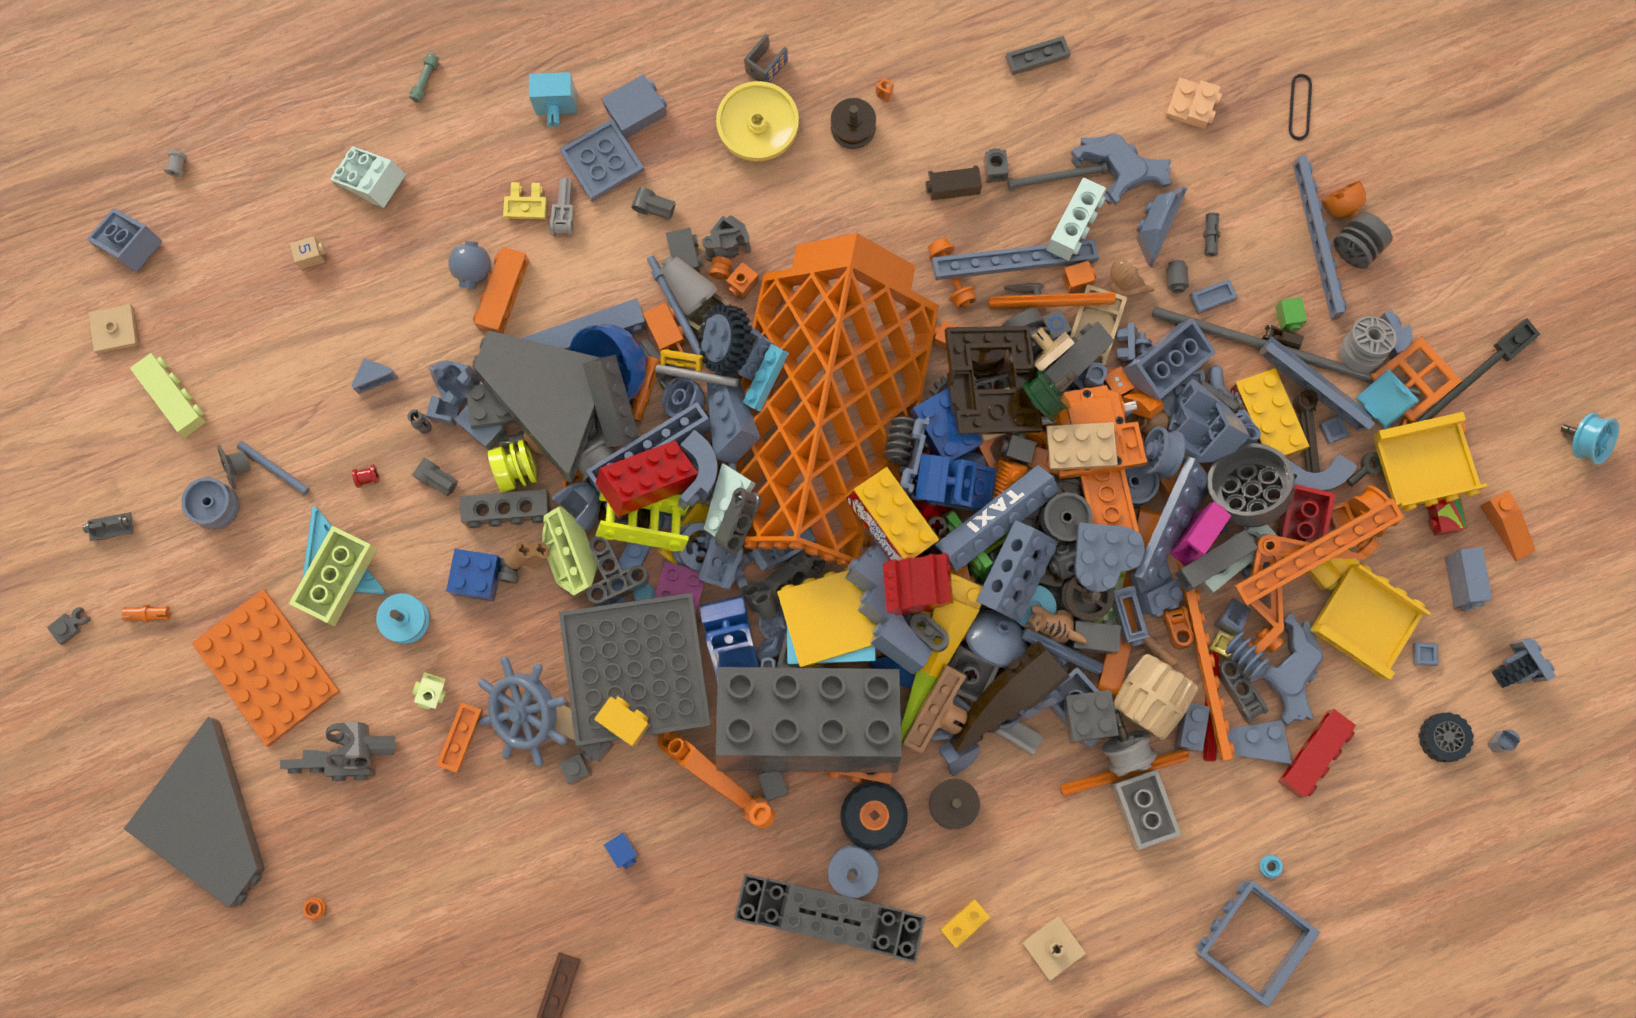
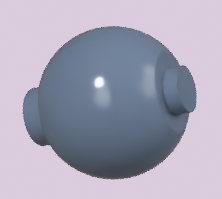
M465 241V244L456 246L450 253L448 267L452 276L459 280V287L476 289V283L483 281L488 276L491 269V260L488 252L483 247L478 246V242Z

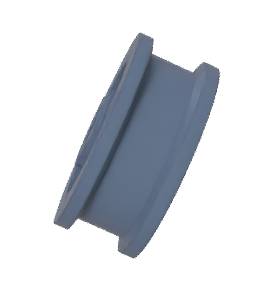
M692 522L680 527V535L689 536L688 539L691 542H687L683 552L672 551L673 557L679 565L693 570H701L705 557L699 562L696 561V557L706 556L704 551L708 550L711 534L704 530L705 523ZM699 532L697 537H690L692 533Z

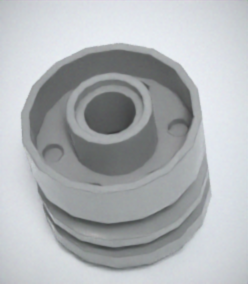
M1376 316L1360 318L1341 342L1339 348L1340 358L1351 370L1359 373L1373 372L1379 368L1395 347L1397 341L1396 333L1392 326L1384 319Z

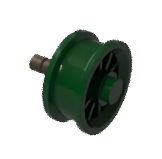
M1042 370L1037 372L1038 376L1030 383H1023V388L1031 399L1033 406L1052 422L1056 420V415L1063 409L1069 410L1071 408L1069 401L1061 390L1077 378V375L1072 370L1056 383Z

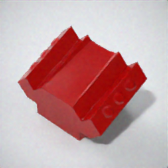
M943 553L937 556L931 554L924 557H907L899 561L893 559L884 562L883 573L887 613L897 616L930 611L933 608L952 604L953 595L949 554Z

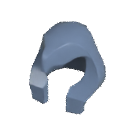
M446 360L439 361L429 367L430 374L441 394L443 403L453 406L463 405L467 402L466 386L480 384V379L477 377L475 370L469 365Z

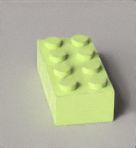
M332 526L289 604L330 625L336 626L374 557L377 548Z

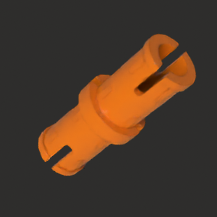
M143 605L142 607H124L122 609V616L126 617L122 619L123 621L142 620L143 622L169 620L171 611H167L170 610L169 606L151 607L150 605Z

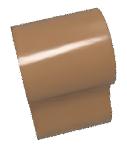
M520 541L505 553L504 561L512 569H517L520 566H527L533 569L549 557L550 550L541 541H537L534 544Z

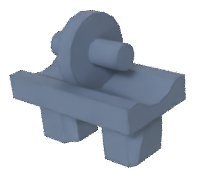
M1128 323V327L1117 329L1118 342H1128V348L1117 349V359L1120 362L1131 363L1138 357V348L1140 354L1146 351V348L1152 346V340L1146 339V333H1139L1138 339V329L1135 327V323Z

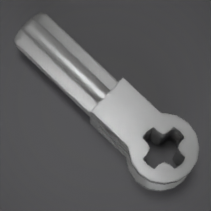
M560 179L558 204H552L550 233L554 236L556 233L573 236L575 210L573 205H570L571 179Z

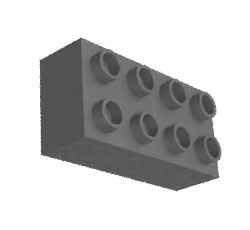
M718 667L717 771L897 773L902 757L899 669Z

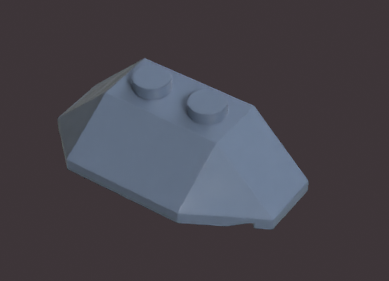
M1182 186L1157 195L1154 202L1149 201L1144 212L1148 214L1146 220L1141 219L1136 231L1140 232L1137 241L1147 264L1151 267L1158 256L1188 187Z

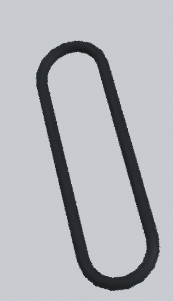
M1305 74L1296 75L1292 79L1289 134L1297 140H1302L1308 136L1310 126L1312 80ZM1298 77H1304L1309 81L1306 133L1302 137L1295 136L1292 133L1295 80Z

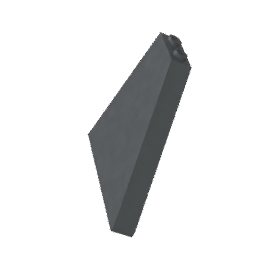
M488 330L486 337L481 340L479 355H476L473 360V368L477 377L568 482H572L597 416L583 363L599 357Z
M207 717L125 826L124 830L226 906L237 907L246 901L250 888L259 883L262 878L261 873L265 868L220 721Z

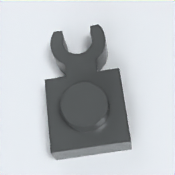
M75 608L71 617L68 614H63L47 627L59 644L64 645L81 632L77 626L87 624L91 620L89 616H84L82 619L79 618L84 608Z

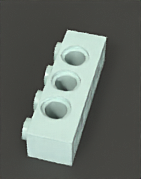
M1083 177L1053 233L1046 251L1068 261L1072 254L1077 255L1082 245L1079 242L1080 239L1085 240L1090 230L1087 227L1088 223L1093 224L1098 214L1095 211L1096 208L1101 209L1106 199L1103 196L1105 187Z
M1268 524L1261 527H1244L1255 540L1262 534L1277 536ZM1254 551L1224 569L1222 574L1213 576L1200 586L1210 596L1252 561Z

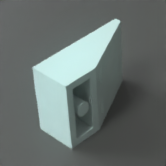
M352 146L330 180L364 200L384 208L406 174L392 160Z

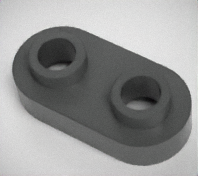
M918 613L911 618L910 628L932 651L942 652L948 647V633L930 616ZM919 624L926 625L924 629H918ZM940 638L942 642L935 644L934 640Z

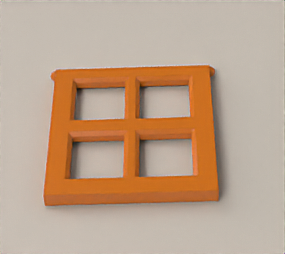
M1422 336L1377 372L1370 374V377L1376 381L1388 369L1392 371L1398 366L1410 379L1405 386L1409 389L1412 385H1415L1427 398L1413 410L1410 408L1404 413L1410 422H1415L1416 417L1462 382ZM1420 349L1432 363L1417 374L1405 360ZM1436 367L1448 382L1436 392H1433L1421 378Z

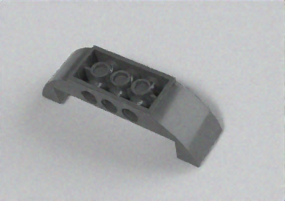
M744 874L734 920L772 927L916 963L926 916L797 884Z

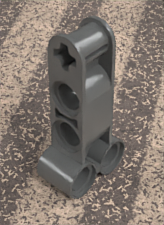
M803 550L760 584L751 583L746 586L742 594L752 611L759 612L762 619L770 620L779 613L778 606L781 603L777 592L781 591V588L786 585L793 584L797 586L803 584L802 582L806 579L816 577L823 571L825 560L820 559L821 556L809 555L810 558L805 555V550Z

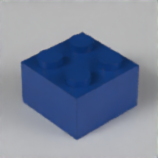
M454 549L446 592L453 596L494 602L498 586L496 577L501 569L499 565L500 557L494 554Z

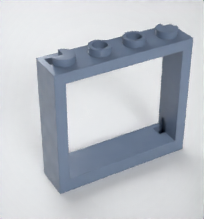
M1247 880L1246 882L1242 881L1235 890L1237 895L1234 899H1229L1222 909L1224 913L1220 919L1216 918L1209 927L1211 931L1207 937L1203 936L1196 945L1198 949L1195 954L1262 1006L1269 1007L1316 940L1320 931L1256 882ZM1250 891L1302 930V933L1260 993L1207 953Z

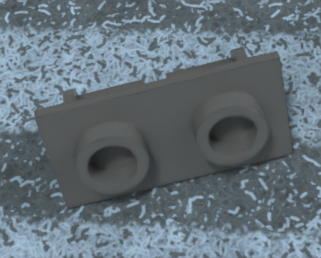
M131 512L88 520L83 525V531L89 533L90 541L132 534Z

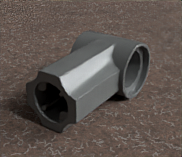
M639 187L631 208L644 215L651 213L670 220L674 214L676 203L675 201L657 196L650 189Z
M425 457L412 474L413 477L425 485H431L446 496L454 492L458 483L454 477L440 470L439 466Z

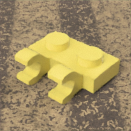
M511 182V196H504L503 217L505 219L546 220L547 199L542 197L540 183H532L531 197H521L522 186H520V183Z

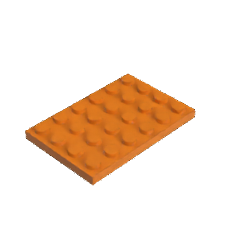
M264 589L192 642L194 648L265 746L269 747L341 692Z

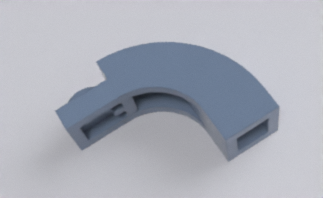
M695 430L680 445V448L698 472L696 480L679 498L678 506L684 511L689 505L693 507L700 497L704 500L708 498L717 475L715 453L709 442Z
M1340 454L1332 459L1325 471L1319 473L1307 472L1289 460L1293 469L1295 484L1327 492L1334 490L1344 483L1357 468L1356 464Z
M811 527L800 534V538L817 544ZM793 530L785 536H794ZM757 547L751 553L763 571L768 568L772 570L787 563L804 549L797 550L787 547L786 550L772 547L771 550Z

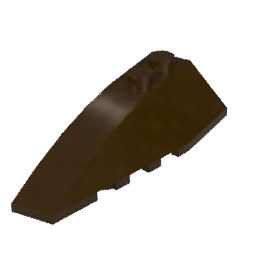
M1040 641L1029 646L1026 652L1019 658L1013 660L985 689L967 712L966 723L959 724L962 730L954 734L949 742L958 754L964 752L981 741L983 734L987 732L994 733L1000 729V724L1005 720L1010 719L1013 721L1019 717L1018 712L1027 707L1030 710L1066 681L1070 677L1069 674Z

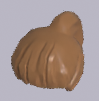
M1124 257L1114 261L1111 267V292L1131 298L1142 292L1155 291L1154 288L1144 283L1142 277L1138 275L1137 267L1129 264Z

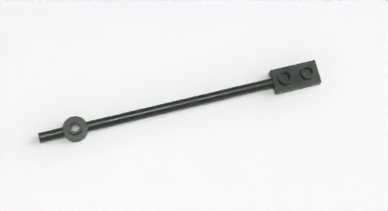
M1528 318L1522 320L1493 345L1497 352L1414 423L1432 419L1499 360L1504 358L1506 362L1510 361L1541 334ZM1371 452L1362 457L1361 468L1346 480L1349 486L1353 487L1367 474L1374 475L1383 470L1377 452ZM1369 461L1373 463V467L1369 466Z

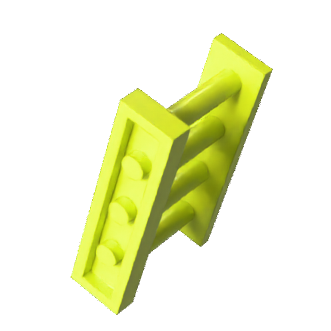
M600 491L599 500L607 501ZM677 494L643 507L651 510L650 527L646 529L636 527L638 510L628 513V525L615 523V512L607 502L606 521H600L596 536L607 540L614 539L683 552L689 536L680 535L681 515L685 516L689 506L685 511L679 507L678 502L681 495ZM659 511L672 514L671 533L658 531Z

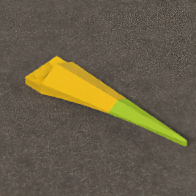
M951 573L953 603L933 608L931 618L948 633L949 645L942 652L932 651L924 668L916 672L901 723V741L945 664L949 663L981 606V603L976 600L983 586L954 573ZM940 638L934 640L935 644L942 642Z

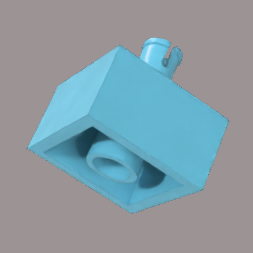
M571 72L529 74L530 101L536 115H547V126L553 127L554 122L555 127H559L560 114H577V90Z

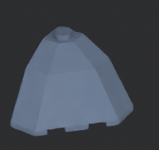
M1192 379L1179 393L1176 402L1179 404L1177 414L1172 415L1168 430L1179 431L1184 435V454L1196 457L1198 463L1213 462L1236 452L1246 442L1250 435L1242 421L1227 405L1196 380Z

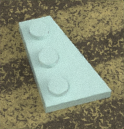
M722 463L704 530L715 536L732 499L733 492L741 487L751 493L756 483Z

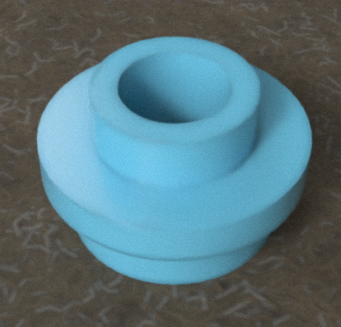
M1267 855L1261 859L1259 868L1264 876L1276 878L1282 873L1283 865L1278 857ZM1269 862L1273 863L1274 869L1272 871H1269L1267 868V864Z

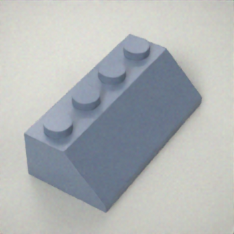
M1191 318L1175 326L1122 370L1135 388L1160 400L1216 354V351L1195 320Z

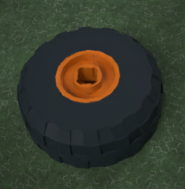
M867 782L858 785L849 792L842 804L840 817L845 834L854 844L868 850H881L893 845L901 838L907 826L908 811L904 799L893 787L881 782Z

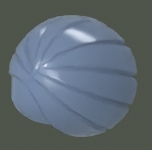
M585 482L574 483L559 490L551 497L556 503L561 504L570 513H573V516L576 518L575 521L588 532L592 529L597 520L601 505L600 495L593 485Z

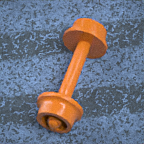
M947 238L935 240L928 246L930 261H932L933 257L948 256L955 250V246L950 244ZM959 278L950 279L956 292L949 297V300L954 302L957 309L969 307V305L976 301L974 286L964 288Z

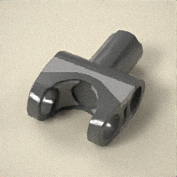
M336 723L326 729V738L329 741L343 745V747H338V749L330 750L327 753L326 760L331 767L364 769L370 765L371 755H394L395 736H370L369 726L365 723ZM334 731H340V732H341V733H339V734H337V735L330 734V733H332V732H334ZM336 756L341 757L340 760H333L331 758Z

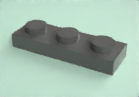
M1064 36L1006 53L1005 58L1011 74L1014 75L1070 58L1071 53Z

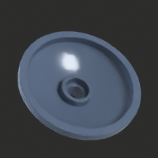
M995 610L979 611L965 634L966 641L973 653L984 662L997 667H1008L1013 660L1019 658L1028 648V642L1022 639L1024 630L1019 623Z

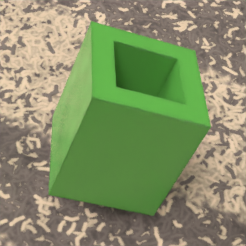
M1302 297L1280 300L1276 305L1280 329L1288 330L1289 332L1298 331L1307 322Z

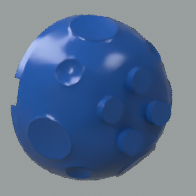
M600 324L583 328L573 337L569 347L571 351L599 358L616 355L628 400L631 401L637 396L646 379L647 358L642 347L632 337L631 333L613 324Z

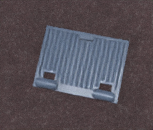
M926 417L924 420L919 418L915 420L912 431V438L915 441L910 442L913 445V449L908 450L911 458H906V461L910 464L900 466L899 472L902 473L903 471L900 486L907 496L914 489L912 481L917 475L926 437L923 434L929 424V417Z

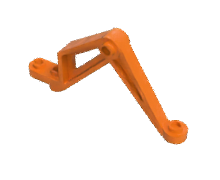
M1271 534L1258 536L1256 539L1258 548L1253 553L1249 577L1263 570L1264 562H1269L1270 566L1281 560V557H1286L1310 543ZM1374 537L1367 538L1357 544L1358 550L1356 552L1345 550L1333 558L1366 559L1379 547L1380 543ZM1282 586L1270 592V608H1267L1259 599L1248 604L1269 624L1268 627L1264 626L1256 634L1258 638L1253 643L1250 642L1248 644L1249 647L1257 645L1255 653L1263 652L1266 648L1272 653L1284 641L1279 636L1284 631Z
M675 731L659 735L657 744L662 751L706 785L739 806L745 812L742 817L760 829L768 828L773 823L775 812L760 795L756 798L753 795L751 796L725 771H717L716 763Z

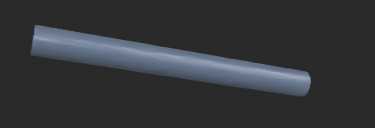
M243 441L239 442L237 445L239 450L303 495L309 492V487Z

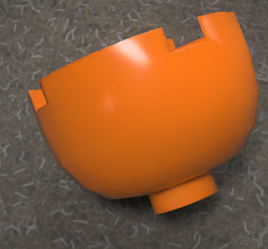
M1358 180L1346 185L1341 190L1338 189L1322 199V203L1333 217H1347L1349 220L1354 218L1359 213L1358 210L1364 206L1366 192L1361 181Z

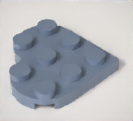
M1078 523L1074 569L1079 583L1085 589L1094 592L1113 588L1119 579L1121 571H1129L1140 565L1145 552L1142 535L1124 526Z

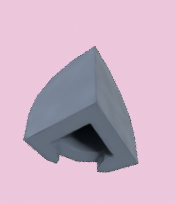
M950 742L938 748L941 757H944L948 763L947 769L952 776L969 767L976 760L980 752L978 744L973 745L960 754L955 751Z

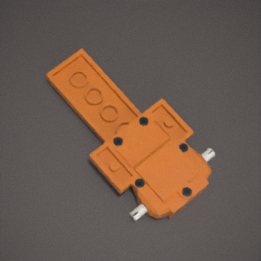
M1107 385L1064 392L1071 408L1069 410L1063 409L1058 413L1054 422L1045 416H1041L1042 425L1054 423L1057 426L1114 422L1118 465L1117 467L1057 470L1059 479L1080 476L1084 499L1090 505L1093 514L1092 524L1124 526L1139 533L1125 473L1126 468L1147 464L1138 422L1125 423L1124 418L1125 411L1137 410L1136 401L1124 403L1121 394L1118 391L1108 390Z

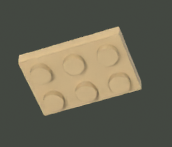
M1114 422L1047 426L1050 471L1117 467Z

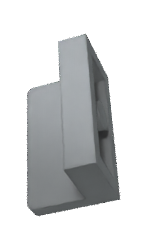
M1020 722L1012 727L998 729L994 732L995 735L1031 757L1035 755L1036 749L1043 739V736Z

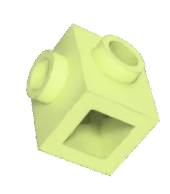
M424 672L421 683L417 681L412 692L413 695H416L414 702L418 703V706L421 708L435 709L437 703L443 702L446 693L445 690H442L445 679Z

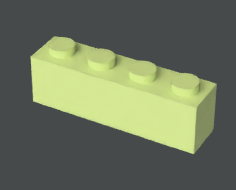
M150 353L130 369L175 430L184 437H187L206 423L202 417L204 412L197 404L193 405L190 401L193 398L185 388L181 389L178 385L181 382L173 372L169 373L166 369L169 367L167 362L161 356L157 358Z

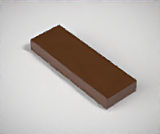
M561 952L558 953L536 1018L562 1017L581 959Z

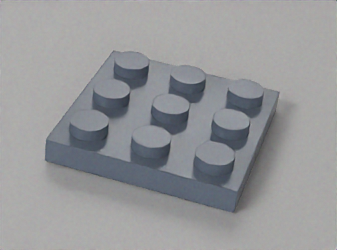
M613 119L559 149L591 202L645 171Z

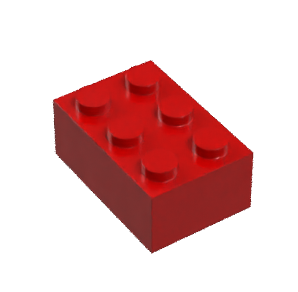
M1295 484L1293 501L1289 508L1280 516L1277 536L1311 543L1328 534L1336 493Z

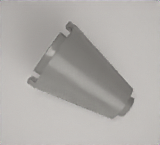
M669 256L661 263L664 266L661 271L685 315L695 311L702 305L701 303L706 299L708 300L718 290L711 281L678 256L674 258Z

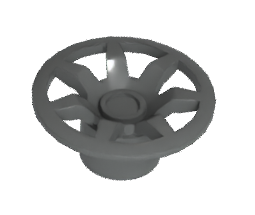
M219 444L217 449L224 471H227V478L231 487L236 489L234 476L250 471L248 461L243 451L226 455Z

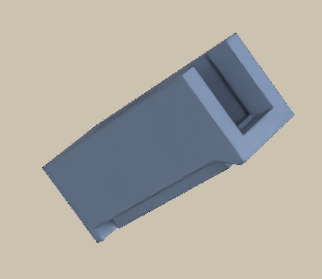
M1135 585L1114 590L1112 608L1117 625H1121L1120 636L1122 643H1130L1131 647L1144 644L1143 639L1150 637L1147 632ZM1129 598L1138 632H1131L1122 599Z

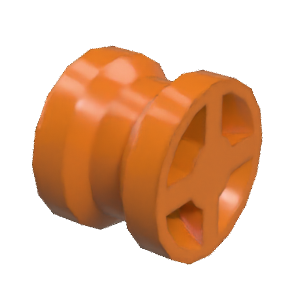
M713 257V267L710 269L709 275L716 279L727 280L730 276L729 268L732 267L733 262L725 257Z

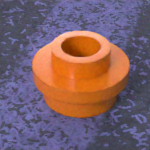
M318 897L309 898L303 905V914L309 920H318L326 912L325 902ZM314 904L318 906V911L316 913L312 911V907Z

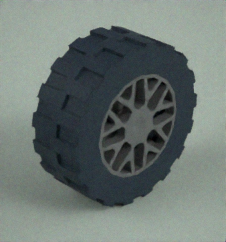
M1443 712L1430 716L1421 725L1418 735L1420 737L1419 743L1424 753H1427L1431 759L1444 763L1463 759L1467 753H1470L1471 747L1474 744V733H1472V728L1468 725L1467 720L1461 718L1458 714H1452V712Z

